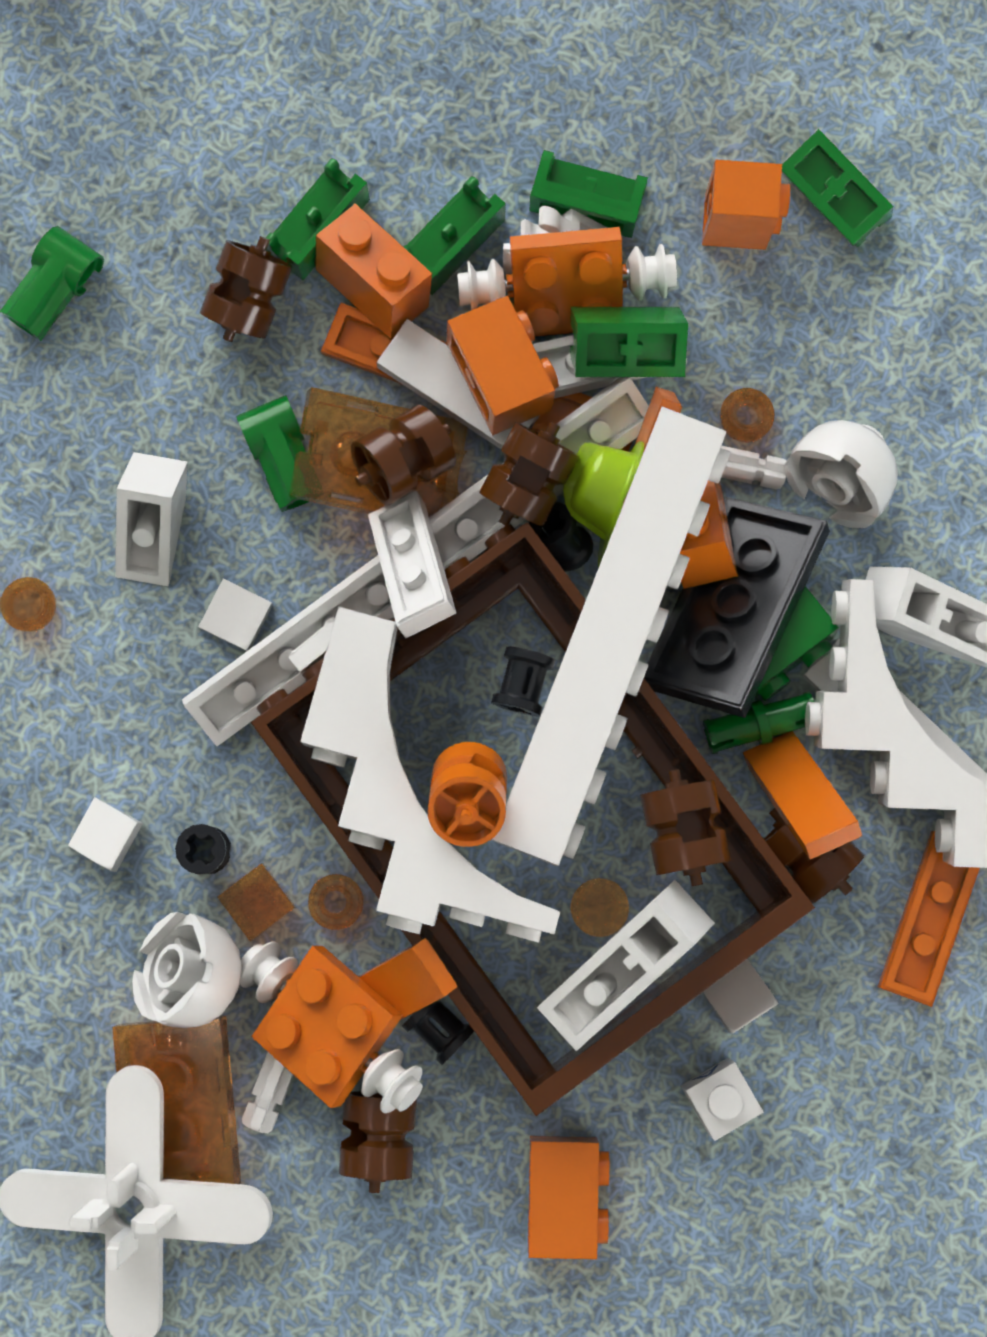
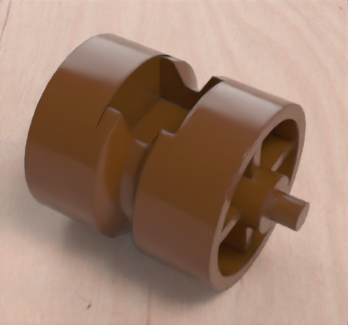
M259 237L257 246L253 244L247 246L231 240L225 241L216 266V270L221 276L220 282L209 285L200 314L220 324L225 329L223 339L233 342L236 333H243L262 339L267 337L276 313V308L271 303L272 297L283 294L293 266L271 255L272 252L267 250L270 240L265 237Z
M418 404L393 418L389 423V430L384 427H378L352 442L351 455L359 473L355 477L356 483L360 487L365 484L377 500L384 505H391L416 490L418 479L427 483L450 470L456 464V454L449 434H451L449 425H442L431 410Z
M515 422L501 449L506 458L504 463L492 466L479 491L482 496L500 506L499 510L503 513L498 522L506 526L510 524L513 517L516 519L521 517L534 524L544 526L558 499L553 491L555 485L566 484L580 457L575 452L559 444L560 439L556 435L560 426L550 422L546 431L540 429L538 433Z
M679 769L668 771L670 783L665 784V789L640 795L646 827L657 832V837L650 843L656 876L682 871L683 876L689 875L691 886L703 885L701 873L706 872L705 866L731 861L725 829L716 826L714 823V818L721 812L715 780L688 784L687 779L681 780Z
M773 808L769 814L775 820L772 825L774 829L764 840L784 867L790 868L793 871L791 876L811 903L817 902L831 890L839 889L845 896L851 892L853 887L846 880L865 856L851 841L810 860L777 810Z
M351 1091L343 1103L342 1125L350 1129L351 1133L349 1137L341 1141L339 1174L346 1177L364 1179V1181L369 1182V1193H380L381 1182H386V1180H406L412 1178L414 1151L413 1145L405 1140V1136L415 1128L417 1099L404 1111L400 1112L395 1109L389 1113H383L380 1110L382 1095L376 1093L370 1097H365L361 1091Z

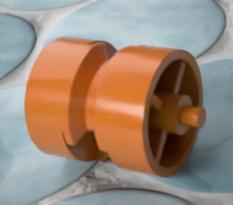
M461 742L448 747L438 756L432 770L428 818L433 830L443 840L457 846L473 847L488 842L501 830L506 815L507 770L500 755L484 744Z

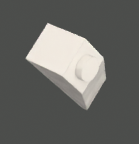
M869 567L865 580L874 581L877 629L889 635L987 668L986 603L913 568Z
M674 880L537 1008L577 1051L690 950L715 922Z

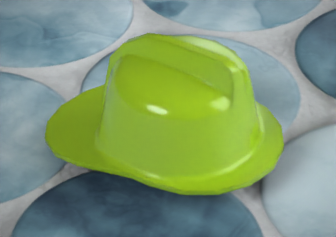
M642 441L638 442L630 452L592 442H585L580 446L577 452L580 457L566 484L563 486L565 505L571 516L600 537L598 568L620 515L624 499L641 461L644 451V442Z

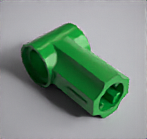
M59 226L52 227L41 238L32 255V268L0 310L15 325L40 341L45 337L74 295L79 297L86 292V289L83 288L84 284L94 270L100 273L104 264V257Z
M286 395L236 416L254 459H259L266 475V481L281 512L294 509L324 495L302 444L305 438Z

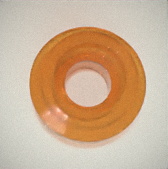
M753 388L735 390L727 396L720 410V422L723 429L727 431L726 433L731 438L740 442H754L763 438L771 429L775 416L774 407L770 399L763 392ZM742 407L752 408L757 415L756 422L750 425L742 424L737 418V411Z
M340 874L328 875L318 880L312 887L308 897V907L313 919L322 927L331 930L344 929L354 924L360 917L364 906V897L359 885L353 879ZM333 891L341 892L346 899L345 908L339 913L329 911L325 904L327 895Z

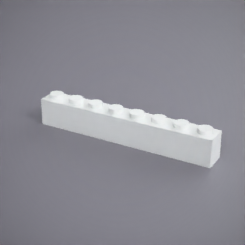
M661 407L506 803L504 824L492 841L555 866H559L562 856L574 858L585 830V826L575 823L584 801L595 804L607 773L597 769V765L604 747L616 750L628 719L618 715L625 693L636 697L648 668L647 663L639 661L645 641L647 639L657 643L667 619L669 610L659 607L667 586L678 589L690 557L680 554L687 533L698 537L708 513L710 504L700 501L708 480L719 483L730 456V451L721 448L727 431Z

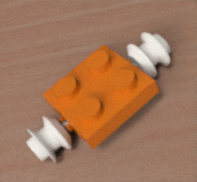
M620 227L510 236L512 274H506V280H504L503 268L495 259H491L486 271H475L471 262L467 261V272L457 273L460 306L470 305L471 310L478 308L479 304H488L506 296L505 291H507L508 297L513 298L515 311L523 310L527 314L535 336L573 333L570 322L571 307H623V288L627 287L626 280H628L630 292L638 301L643 300L648 289H657L662 298L666 299L667 289L677 286L675 255H665L663 244H659L655 256L645 257L639 247L635 246L627 258V268L626 264H622Z
M275 941L264 945L256 944L251 947L241 959L240 985L243 988H248L257 984L256 999L260 1003L275 1000L251 1036L330 1108L343 1105L363 1074L362 1094L365 1097H370L376 1093L382 1095L380 1110L383 1113H389L395 1109L401 1112L412 1105L423 1088V1085L419 1082L422 1076V1068L415 1065L405 1070L401 1066L404 1053L400 1049H395L381 1055L378 1054L403 1014L324 946H312L299 966L297 959L294 957L278 959L281 946Z

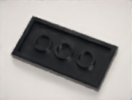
M726 497L724 501L738 576L682 589L647 662L648 668L644 679L654 692L746 718L830 530L827 521Z

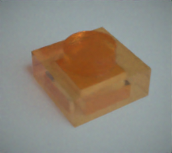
M264 863L259 864L217 897L250 942L297 908Z

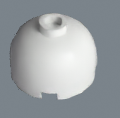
M845 420L828 421L808 432L792 449V453L784 466L788 484L796 494L805 500L809 489L820 498L822 496L827 500V503L838 510L829 518L837 524L849 528H867L872 525L875 519L888 506L895 491L898 477L895 457L881 433L869 425Z
M175 912L170 913L156 923L145 938L140 949L141 953L148 955L144 963L143 973L134 970L132 981L134 1002L141 1015L163 1025L178 1028L198 1027L208 1024L222 1015L234 999L241 977L239 949L228 932L201 916Z

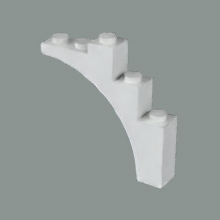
M862 579L843 580L841 591L833 592L831 605L832 623L840 625L839 647L831 648L829 673L832 681H838V691H816L815 702L807 703L805 713L806 735L814 736V746L821 749L880 751V761L873 760L870 769V789L872 794H878V804L887 808L944 810V819H937L935 825V848L937 852H943V861L954 867L987 868V783L968 773L938 747L907 708L887 667L876 626L874 581Z
M338 607L300 742L307 747L314 748L311 759L345 768L347 758L356 760L338 824L341 828L351 830L348 841L382 850L385 840L395 842L376 911L389 914L386 922L387 926L420 934L422 924L435 926L441 904L451 906L449 918L483 927L485 916L506 921L508 924L505 933L523 939L539 942L542 931L555 934L560 911L516 895L481 873L450 843L439 837L433 830L428 815L418 802L400 761L391 720L390 669L397 635L396 623Z

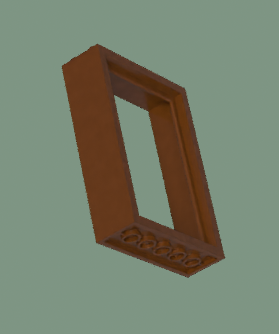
M528 522L516 530L512 524H508L485 541L484 544L488 549L470 563L465 556L444 570L456 614L408 638H405L397 627L390 669V681L517 589L566 653L586 600ZM322 658L302 674L306 682L292 693L287 694L284 689H281L260 703L256 708L260 716L254 719L251 724L379 899L393 851L392 844L385 840L382 850L348 841L351 830L341 828L338 824L349 785L334 765L311 759L314 748L307 747L300 742L324 660ZM644 678L636 697L625 693L618 711V715L628 718L623 731L635 746L631 752L637 759L641 756L645 759L664 786L666 783H670L668 771L677 769L680 770L681 780L687 779L688 784L715 780L721 812L714 818V823L716 826L725 829L731 861L723 862L722 864L757 912L608 1022L577 1051L573 1048L553 1064L546 1058L440 910L435 926L422 924L420 934L401 930L411 945L424 938L430 942L457 983L458 987L450 992L448 996L535 1116H538L815 908Z

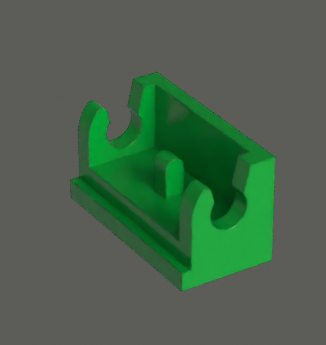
M819 129L782 164L784 176L852 246L859 247L877 226L881 227L892 217L894 206Z
M544 150L530 194L529 211L539 214V208L548 206L556 209L562 216L570 209H573L607 228L620 227L621 236L632 238L648 177L637 175L636 180L555 159L554 152Z
M333 158L324 166V172L278 228L265 237L270 240L267 250L272 252L271 255L292 265L291 272L303 281L316 266V235L355 203L363 209L370 200L367 182L356 173L350 179L340 170L338 161Z
M473 176L463 184V188L407 245L403 246L432 273L431 295L505 221L506 203L496 194L492 195L489 199L478 187L480 185L479 181Z
M571 307L570 322L573 329V346H570V356L574 366L575 377H685L688 322L679 307Z

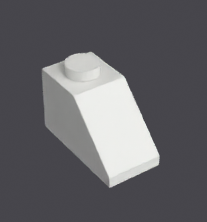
M133 453L117 487L115 577L169 586L186 501L187 461Z

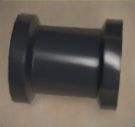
M556 502L544 526L530 521L529 525L564 572L574 571L588 562L593 553V540L584 528L576 526L577 521L571 516L566 505Z
M508 646L504 653V657L508 659V664L500 693L493 694L491 704L512 712L540 717L543 707L538 701L546 672L553 670L556 660L539 652Z
M205 824L192 825L185 829L177 839L175 846L176 858L180 865L188 872L199 875L215 874L222 870L229 862L231 842L227 835L219 828ZM197 837L203 840H210L212 838L215 840L216 843L210 849L215 857L212 862L203 859L194 861L192 858L197 851L196 845L193 843Z
M441 999L413 1013L402 1025L407 1032L414 1030L437 1052L436 1060L441 1065L474 1032L469 1023L464 1025L441 1002ZM430 1017L433 1018L449 1034L448 1037L442 1034L429 1021Z

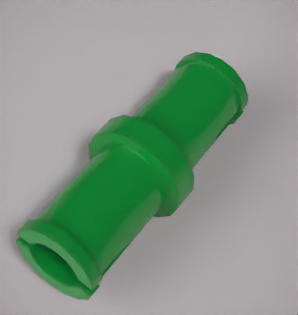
M809 691L804 692L802 695L765 705L760 700L752 702L746 718L729 714L711 720H703L704 733L711 753L717 754L719 751L758 741L760 745L772 743L773 736L805 728L806 705L808 702H814Z

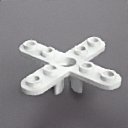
M139 1065L127 1066L111 1077L107 1084L105 1174L21 1169L6 1178L0 1187V1209L4 1216L17 1226L105 1234V1322L108 1331L113 1337H154L160 1330L163 1320V1238L243 1245L251 1244L258 1241L268 1231L273 1218L270 1201L262 1191L253 1186L163 1179V1086L153 1071ZM132 1196H135L142 1202L144 1208L131 1220V1225H129L118 1216L115 1207L120 1208Z

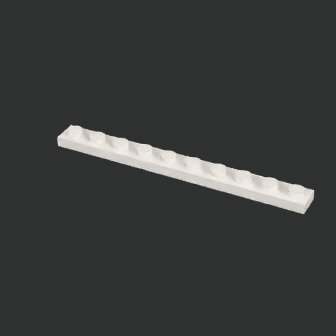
M619 377L558 422L556 425L560 426L556 437L560 439L559 444L576 454L580 446L585 442H592L621 450L638 437L649 405L630 377ZM488 474L429 517L444 570L462 557L466 556L469 561L487 548L484 544L485 541L505 526L498 522L503 513L499 510L500 506L479 493ZM564 484L555 485L553 491L556 497L563 493ZM513 517L510 524L515 528L526 519L521 517L516 519ZM378 555L182 699L185 708L217 747L260 716L256 708L269 696L281 689L290 694L306 682L288 657L292 651L328 622L334 623L338 607L386 620L394 617Z

